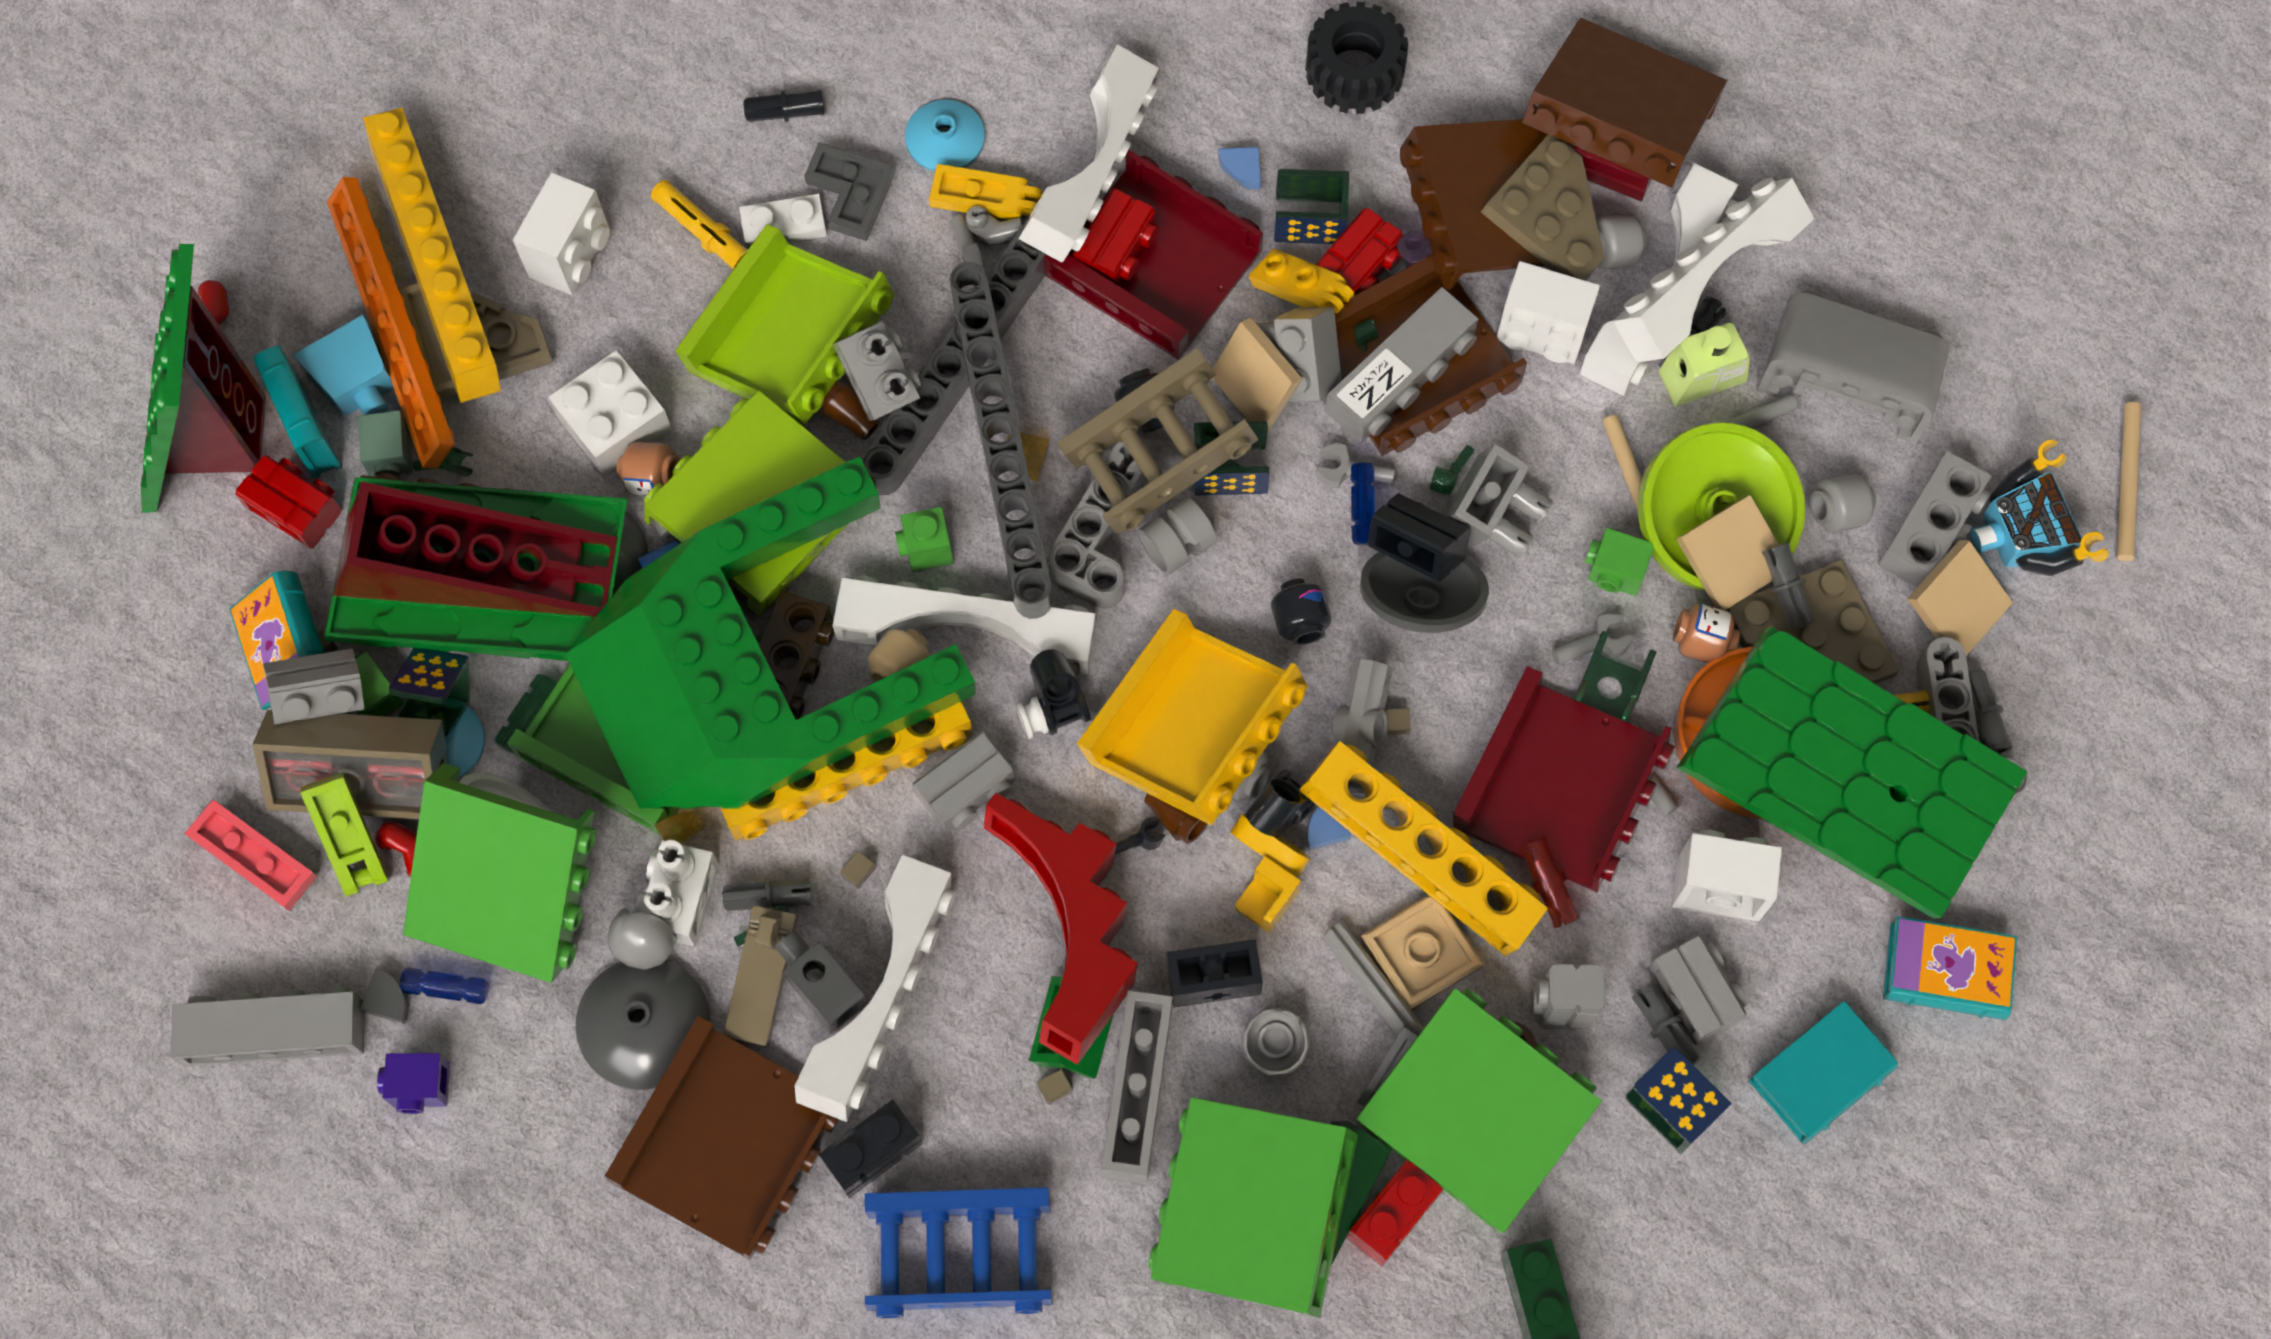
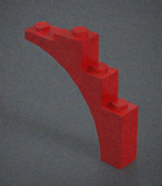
M995 793L986 804L984 829L1010 846L1033 869L1049 893L1062 926L1066 952L1065 972L1058 994L1042 1020L1039 1043L1078 1065L1125 999L1128 990H1131L1134 986L1138 963L1132 960L1124 950L1109 947V944L1123 926L1127 902L1122 900L1115 891L1099 887L1113 867L1117 843L1110 840L1104 832L1090 829L1080 822L1072 833L1068 834L1057 823L1050 820L1045 821L1029 812L1020 802L1013 799L1008 800Z

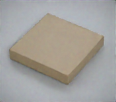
M1252 318L1240 322L1214 365L1213 371L1216 376L1212 378L1247 421H1267V431L1271 429L1302 380V377Z
M1751 495L1741 498L1676 538L1716 608L1726 610L1773 581L1762 551L1779 546Z
M1959 540L1907 598L1935 639L1941 637L1953 638L1963 646L1966 656L2013 604L1972 543L1967 540Z
M1429 895L1366 932L1360 938L1378 968L1411 1011L1482 969L1484 965L1449 911Z

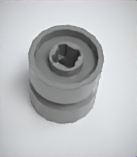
M1189 497L1184 498L1166 510V519L1156 517L1137 530L1144 550L1159 570L1166 575L1171 574L1187 563L1189 553L1199 555L1217 542L1216 533L1207 516Z

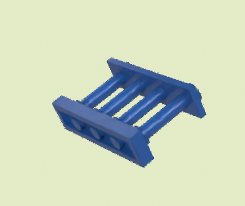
M1048 1187L865 1193V1213L868 1219H876V1225L880 1226L881 1295L865 1296V1306L869 1311H876V1318L904 1317V1310L1015 1306V1313L1037 1314L1043 1312L1042 1305H1052L1051 1290L1037 1289L1036 1221L1041 1219V1213H1050V1193ZM1013 1214V1220L1018 1221L1019 1291L991 1292L990 1222L995 1221V1215ZM949 1216H967V1221L972 1223L973 1292L945 1293V1224L949 1223ZM922 1217V1223L926 1224L927 1294L899 1295V1225L903 1224V1218Z

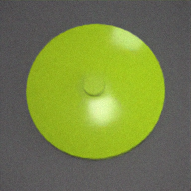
M1733 423L1701 425L1687 430L1668 441L1649 463L1643 475L1638 494L1640 529L1644 540L1649 541L1654 548L1652 552L1654 559L1669 575L1691 588L1705 591L1676 538L1748 495H1751L1778 544L1789 543V548L1793 555L1803 532L1805 498L1800 478L1788 456L1767 436L1749 427Z

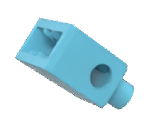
M363 315L293 354L307 377L343 415H349L359 408L363 415L388 411V405L382 395L391 391L393 385L375 335Z

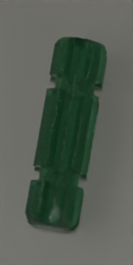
M541 673L534 677L528 686L531 688V691L529 693L524 692L506 720L509 722L507 727L502 726L495 736L494 741L500 748L513 753L507 742L516 729L524 733L526 732L545 700H547L556 686V682Z

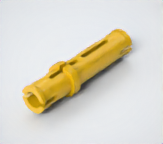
M664 179L653 188L650 198L701 241V247L709 254L715 253L734 270L748 249L730 235V229L723 223H716L695 203L675 188L669 180Z

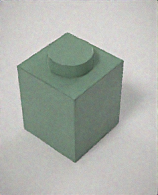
M401 411L358 416L360 462L369 476L375 477L378 473H387L399 477L401 474L413 473L411 436Z

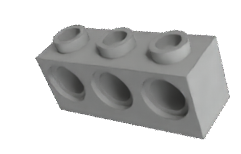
M1946 451L1878 566L1918 587L1945 557L1950 546H1955L1959 540H1964L1972 526L1965 523L1970 512L1978 515L1991 493L1984 490L1992 475ZM1950 485L1960 486L1966 495L1956 493ZM1930 517L1941 519L1947 528L1936 526ZM1911 550L1922 552L1926 556L1927 561H1919L1914 558Z

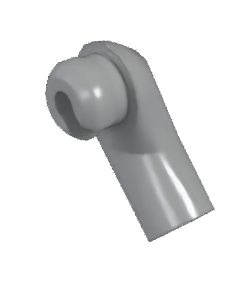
M980 206L971 207L966 213V224L970 232L988 245L1012 240L1023 225L1020 217L999 222L987 213L986 209Z

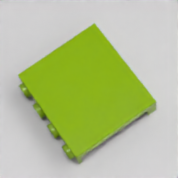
M766 224L676 348L675 352L690 374L748 400L759 390L798 423L806 425L813 413L820 409L825 396L836 380L840 379L845 373V369L833 344L875 325L881 316L890 309L895 294L883 272L878 271L873 279L865 277L788 244L780 229Z
M758 390L749 400L742 398L733 407L729 414L730 419L721 428L715 426L706 434L701 442L702 448L693 457L688 454L678 462L673 470L674 476L664 486L659 483L650 490L644 499V521L648 525L654 520L657 521L679 541L683 542L701 529L846 462ZM847 525L727 581L748 597L747 607L757 616L761 617L778 599L780 591H785Z

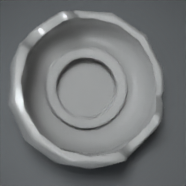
M626 908L621 909L617 916L613 918L608 932L609 949L614 957L628 967L642 970L657 967L664 963L671 955L677 940V936L672 933L670 926L657 915L644 912L629 913Z
M1281 1007L1260 1011L1249 1020L1242 1036L1244 1053L1247 1060L1258 1071L1269 1076L1291 1074L1304 1064L1310 1052L1311 1036L1306 1024L1295 1013Z

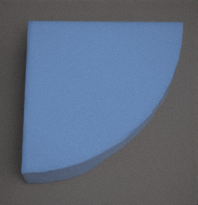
M1259 147L1218 149L1219 163L1225 173L1240 182V185L1245 188L1260 190Z
M1320 807L1316 809L1308 826V850L1351 839V832Z

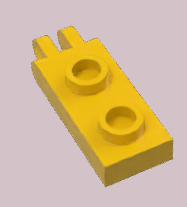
M937 164L929 196V204L933 208L967 213L971 207L980 206L995 218L1010 220L1018 217L1021 218V215L1029 216L1037 204L1036 202L1042 196L1043 191L1038 187L1028 186V180L1022 177Z
M1275 248L1248 275L1253 287L1303 308L1334 307V313H1338L1344 307L1342 301L1348 302L1354 296L1353 290L1346 285L1347 283L1341 275Z

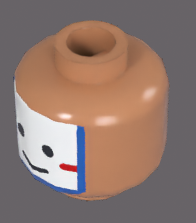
M644 441L634 442L619 457L616 468L617 475L629 493L636 496H647L654 486L659 483L664 486L674 476L673 470L681 458L676 455L674 449L668 444Z
M1696 603L1689 610L1682 609L1675 624L1672 640L1678 643L1679 652L1683 656L1709 663L1715 658L1720 659L1727 652L1736 650L1740 631L1734 629V618L1729 611L1704 603Z

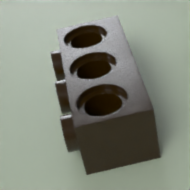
M781 590L759 646L797 720L802 717L806 700L802 697L808 684L813 685L819 675L821 661L818 660L822 647L823 645L828 647L831 644L835 632L832 626L833 617L829 605ZM808 619L814 622L813 626L807 631L800 632L793 629L795 624L801 620ZM794 657L799 660L792 669L782 670L778 668L779 663L785 658Z

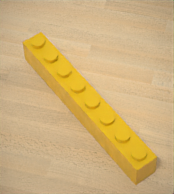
M403 107L362 117L371 153L460 403L500 392L501 388L495 360Z

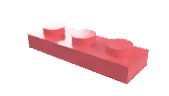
M214 799L184 833L288 911H290L317 878L311 870Z

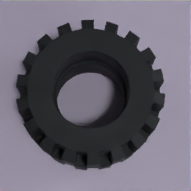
M1357 1L1356 6L1350 7L1349 3L1346 2L1339 5L1338 11L1330 8L1325 11L1324 19L1318 17L1315 21L1314 28L1310 30L1308 37L1305 71H1307L1306 79L1308 85H1313V94L1317 98L1325 97L1324 104L1332 108L1334 105L1340 106L1339 112L1348 113V109H1356V114H1363L1367 107H1371L1373 111L1380 109L1382 100L1389 103L1394 99L1395 91L1399 92L1405 75L1408 38L1404 37L1405 29L1402 24H1395L1396 17L1391 12L1384 15L1381 13L1382 7L1374 4L1372 8L1365 7V2ZM1349 50H1360L1370 54L1376 61L1364 66H1354L1343 62L1337 55Z

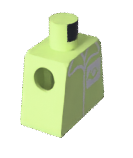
M1726 323L1687 337L1668 355L1658 373L1674 406L1677 407L1747 382L1750 358L1733 323Z

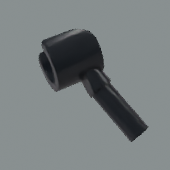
M1153 817L1144 820L1138 833L1117 842L1115 855L1139 846L1147 850L1158 848L1165 834L1157 838H1151L1147 836L1145 831L1155 828L1159 823V819Z

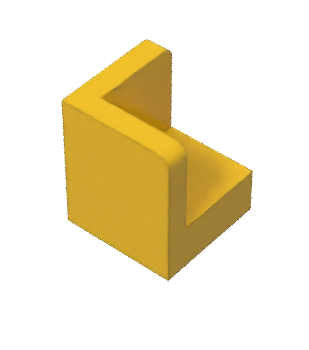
M1264 856L1255 868L1254 879L1236 902L1235 910L1267 933H1270L1299 893L1301 880Z

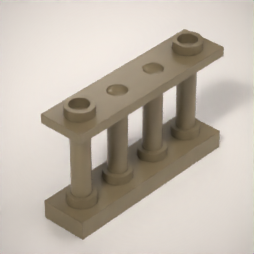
M1198 348L1057 442L1065 457L1076 469L1083 465H1088L1113 505V508L1102 516L1117 534L1138 527L1144 521L1146 515L1228 460L1244 456L1251 449L1252 444L1259 440L1245 419L1234 426L1207 385L1209 380L1215 377L1216 374ZM1188 394L1194 395L1220 435L1199 450L1172 410L1174 404ZM1152 418L1159 419L1184 458L1182 462L1164 474L1137 434L1139 427ZM1117 442L1124 443L1149 484L1127 497L1102 457L1103 451Z

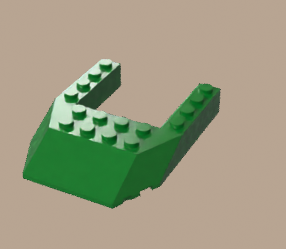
M860 456L701 529L627 578L565 653L640 809H661L662 807H677L678 809H696V807L739 809L976 695L975 681L957 645L954 644L796 720L727 580L881 509L879 493Z

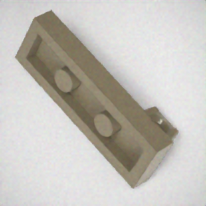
M753 905L723 1033L725 1036L769 1046L785 979L784 970L788 966V963L775 949V946L788 934L796 931L799 915Z

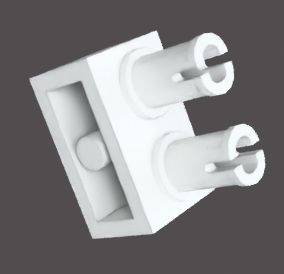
M675 840L662 841L659 852H653L650 856L646 873L650 882L646 895H639L634 912L657 915L670 926L672 933L677 936V943L695 947L719 865L714 853L684 846Z

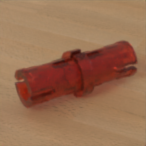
M1540 836L1536 838V841L1532 839L1520 845L1519 850L1522 851L1535 881L1531 884L1532 888L1537 893H1540L1545 906L1548 907L1547 911L1553 922V928H1558L1562 926V923L1567 925L1580 918V915L1577 913L1564 882L1567 880L1565 872L1558 870L1546 842V837Z

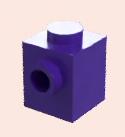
M386 1053L385 1067H380L378 1070V1092L383 1094L382 1098L386 1102L396 1107V1112L420 1114L424 1112V1107H447L450 1062L440 1053Z

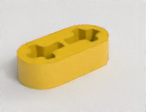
M1241 813L1230 830L1232 835L1263 857H1268L1295 877L1301 875L1311 859L1304 851L1278 834L1272 837L1258 831L1249 823L1246 813Z

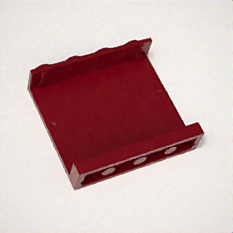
M1128 150L1126 153V170L1102 200L1105 202L1112 189L1128 194L1134 200L1138 199L1156 210L1155 225L1159 226L1157 236L1151 247L1146 248L1143 246L1138 253L1139 264L1133 277L1129 281L1123 279L1118 286L1073 257V249L1070 250L1063 263L1046 254L1044 256L1045 276L1179 360L1262 252L1263 232L1260 231L1259 227L1252 220L1245 217L1239 218L1229 212L1218 199L1211 196L1205 197L1195 191L1184 178L1180 176L1173 177L1166 173L1150 157L1145 155L1139 156ZM1086 220L1083 227L1088 229L1092 222Z
M1527 666L1453 813V828L1598 893L1603 880L1612 882L1618 870L1621 858L1615 855L1621 843L1624 842L1629 845L1637 830L1639 820L1635 819L1634 816L1639 805L1647 807L1652 799L1657 783L1651 780L1657 768L1665 770L1675 748L1674 745L1669 743L1672 728L1665 726L1661 736L1653 734L1542 686L1543 673Z

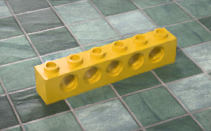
M962 702L924 719L935 724L930 732L918 734L912 730L914 725L909 726L887 737L895 741L894 746L890 750L879 752L873 749L874 744L849 755L855 758V762L850 768L839 770L833 767V764L812 773L815 779L808 787L799 788L791 783L774 791L775 797L767 805L759 806L752 802L739 809H722L720 807L734 840L737 841L741 838L752 840L760 837L768 831V826L782 820L784 822L798 820L808 813V808L822 802L825 804L838 802L848 795L849 790L862 784L864 786H873L888 777V773L902 766L906 769L916 767L926 761L927 755L942 748L944 751H950L962 746L967 741V737L973 735L971 721Z
M1339 741L1326 754L1299 791L1501 954L1507 956L1518 950L1548 909L1539 901V894L1530 886L1524 883L1518 884L1506 875L1505 867L1498 860L1488 855L1483 856L1470 846L1471 841L1463 832L1456 828L1445 826L1436 818V812L1428 804L1421 800L1414 801L1401 790L1402 785L1396 778L1386 772L1380 773L1368 764V759L1361 750L1353 745H1345ZM1348 781H1355L1363 787L1364 799H1357L1350 794ZM1383 809H1390L1396 813L1399 819L1398 827H1392L1385 822L1382 815ZM1418 836H1423L1430 840L1433 845L1432 855H1427L1419 849L1417 844ZM1453 864L1461 865L1466 870L1468 875L1467 883H1462L1454 877L1452 873ZM1488 891L1494 892L1500 897L1502 901L1501 911L1494 910L1488 904Z

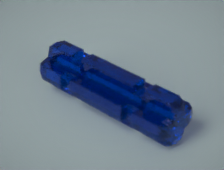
M1358 462L1351 465V481L1354 483V486H1351V520L1355 522V525L1351 526L1352 541L1355 545H1368L1371 518L1375 513L1374 486H1371V482H1374V467L1372 463Z
M407 967L401 974L400 989L408 994L420 995L423 992L428 997L461 1001L464 998L469 1003L483 1004L488 996L489 983L483 978L469 977L466 980V978H463V975L430 970L425 974V972H422V969Z

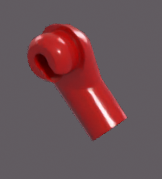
M207 280L198 287V295L215 321L220 325L229 315L227 290L219 281Z
M398 822L384 823L375 832L374 841L382 850L395 849L403 853L407 874L411 877L417 832Z

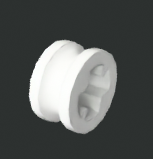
M1037 697L1031 698L1030 703L1027 705H1023L1021 702L1015 704L1028 740L1033 739L1036 732L1049 733Z

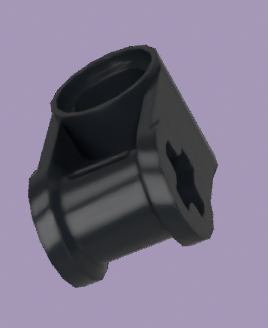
M1054 649L1044 650L1037 654L1031 661L1030 673L1049 734L1054 735L1057 733L1058 728L1081 719L1084 722L1090 721V711L1081 691L1079 681L1064 654Z
M1287 768L1268 781L1246 812V818L1249 823L1267 836L1274 837L1293 825L1297 826L1316 805L1299 791L1301 785L1291 778L1292 772Z

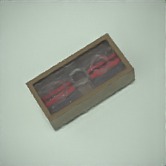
M267 710L253 741L266 810L308 812L300 793L301 787L344 771L363 816L419 819L424 781L443 763L449 764L442 720L334 714L274 725L272 712Z

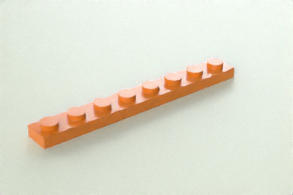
M342 177L329 197L327 205L422 468H438L455 445L453 431L447 424L441 407L440 396L436 393L429 375L428 363L422 356L415 328L411 325L404 307V298L397 288L392 274L391 263L387 260L380 241L379 230L375 227L368 209V200L363 195L357 178Z

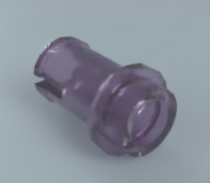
M1417 231L1406 233L1398 243V252L1400 257L1405 260V268L1428 257L1431 250L1429 239H1426L1423 233Z

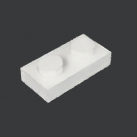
M819 194L739 207L747 249L750 248L766 224L780 229L787 243L827 237Z

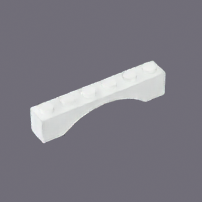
M1119 45L1115 46L1090 93L1098 130L1096 151L1092 163L1081 173L1065 182L1046 187L1019 237L1020 240L1062 263L1071 249L1076 252L1080 250L1090 231L1083 226L1086 220L1094 221L1104 202L1098 198L1100 191L1107 193L1118 171L1112 169V165L1114 162L1118 164L1122 162L1131 145V142L1125 140L1128 133L1134 136L1145 114L1141 113L1139 109L1141 105L1147 108L1156 93L1158 86L1152 82L1159 69L1158 67Z
M1695 163L1679 189L1670 212L1675 240L1673 266L1677 263L1675 258L1678 254L1697 245L1702 240L1701 234L1709 227L1721 223L1727 217L1726 211L1739 203L1733 200L1738 187L1737 183ZM1612 320L1604 323L1585 356L1580 375L1624 396L1631 383L1637 386L1640 384L1649 367V363L1635 361Z
M1767 178L1751 188L1752 195L1746 200L1730 207L1726 211L1727 217L1721 223L1706 229L1701 234L1702 240L1697 245L1678 254L1675 258L1677 263L1674 266L1654 276L1650 280L1651 286L1644 293L1632 297L1624 304L1625 310L1613 320V323L1636 362L1664 359L1690 335L1693 315L1700 295L1711 275L1724 260L1748 245L1768 246L1790 242L1814 220L1793 178L1774 181L1773 178Z
M861 575L855 576L854 579H841L832 625L837 640L877 645L886 632L891 629L906 631L907 629L916 630L941 625L969 626L990 631L1009 639L1033 657L1044 650H1059L1066 657L1074 674L1089 675L1096 633V613H1089L1084 607L1067 605L1063 609L1051 607L1050 611L1043 617L1029 619L1023 617L1016 610L1014 602L1005 601L1003 597L996 594L983 593L979 597L963 595L957 589L942 587L937 591L921 589L919 585L905 581L897 582L896 585L879 583L875 578Z
M905 855L901 856L885 890V911L892 931V950L884 979L870 1003L851 1023L834 1036L812 1047L795 1084L796 1103L847 1122L853 1108L860 1110L869 1089V1084L865 1083L870 1069L878 1070L885 1056L887 1044L883 1043L889 1029L894 1031L897 1029L903 1016L905 1006L900 1003L906 990L913 992L919 981L922 967L918 966L923 952L930 954L935 946L939 934V929L935 928L940 915L947 916L954 903L956 891L951 890V872Z

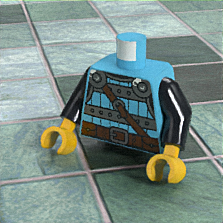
M2056 440L2043 442L2038 449L2039 457L2037 459L2031 457L2004 477L1990 495V505L1983 513L1985 525L1970 530V541L1978 553L1996 548L2003 565L2006 567L2019 566L2022 570L2046 576H2054L2083 564V559L2086 558L2094 562H2102L2107 559L2109 551L2106 548L2090 552L2091 546L2096 542L2103 541L2105 537L2099 532H2089L2083 538L2081 537L2052 472L2044 474L2043 469L2047 466L2058 468L2066 462L2067 454L2065 453L2059 455L2053 461L2047 459L2048 450L2058 444Z

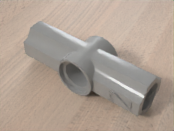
M1360 659L1359 661H1354L1345 706H1340L1335 714L1333 735L1337 743L1341 741L1345 745L1350 744L1361 750L1368 759L1367 763L1373 767L1376 749L1384 745L1388 734V717L1385 712V706L1393 668L1388 664L1375 660ZM1348 781L1350 794L1361 795L1364 793V789L1359 783Z

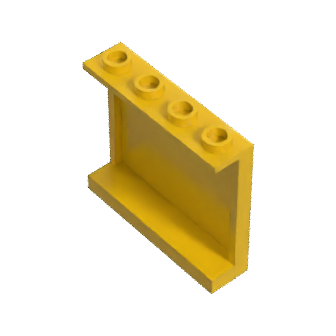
M1173 609L1079 739L1077 745L1092 766L1212 826L1219 814L1227 810L1231 804L1233 794L1242 781L1253 773L1257 760L1267 745L1278 737L1281 725L1290 712L1301 704L1308 685L1296 664L1291 663L1286 670L1195 629L1187 614Z

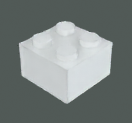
M551 172L514 236L513 242L530 279L573 295L578 284H583L587 280L591 270V261L598 250L601 251L606 246L610 236V229L594 189Z
M1519 261L1504 306L1497 339L1512 350H1528L1542 354L1546 359L1555 363L1568 362L1575 364L1600 285Z
M617 350L548 397L558 420L604 478L616 470L619 457L624 454L631 443L638 441L656 442L672 431L664 408Z
M1701 830L1698 834L1692 833L1677 857L1672 907L1759 922L1777 899L1782 847L1770 846L1768 840L1757 837H1747L1743 841L1727 839L1724 833L1714 830Z

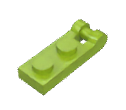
M344 771L302 786L300 790L301 796L346 897L359 893L360 887L371 883L379 886L389 882L387 868L378 853ZM361 860L365 861L367 867L353 871L350 867V864Z

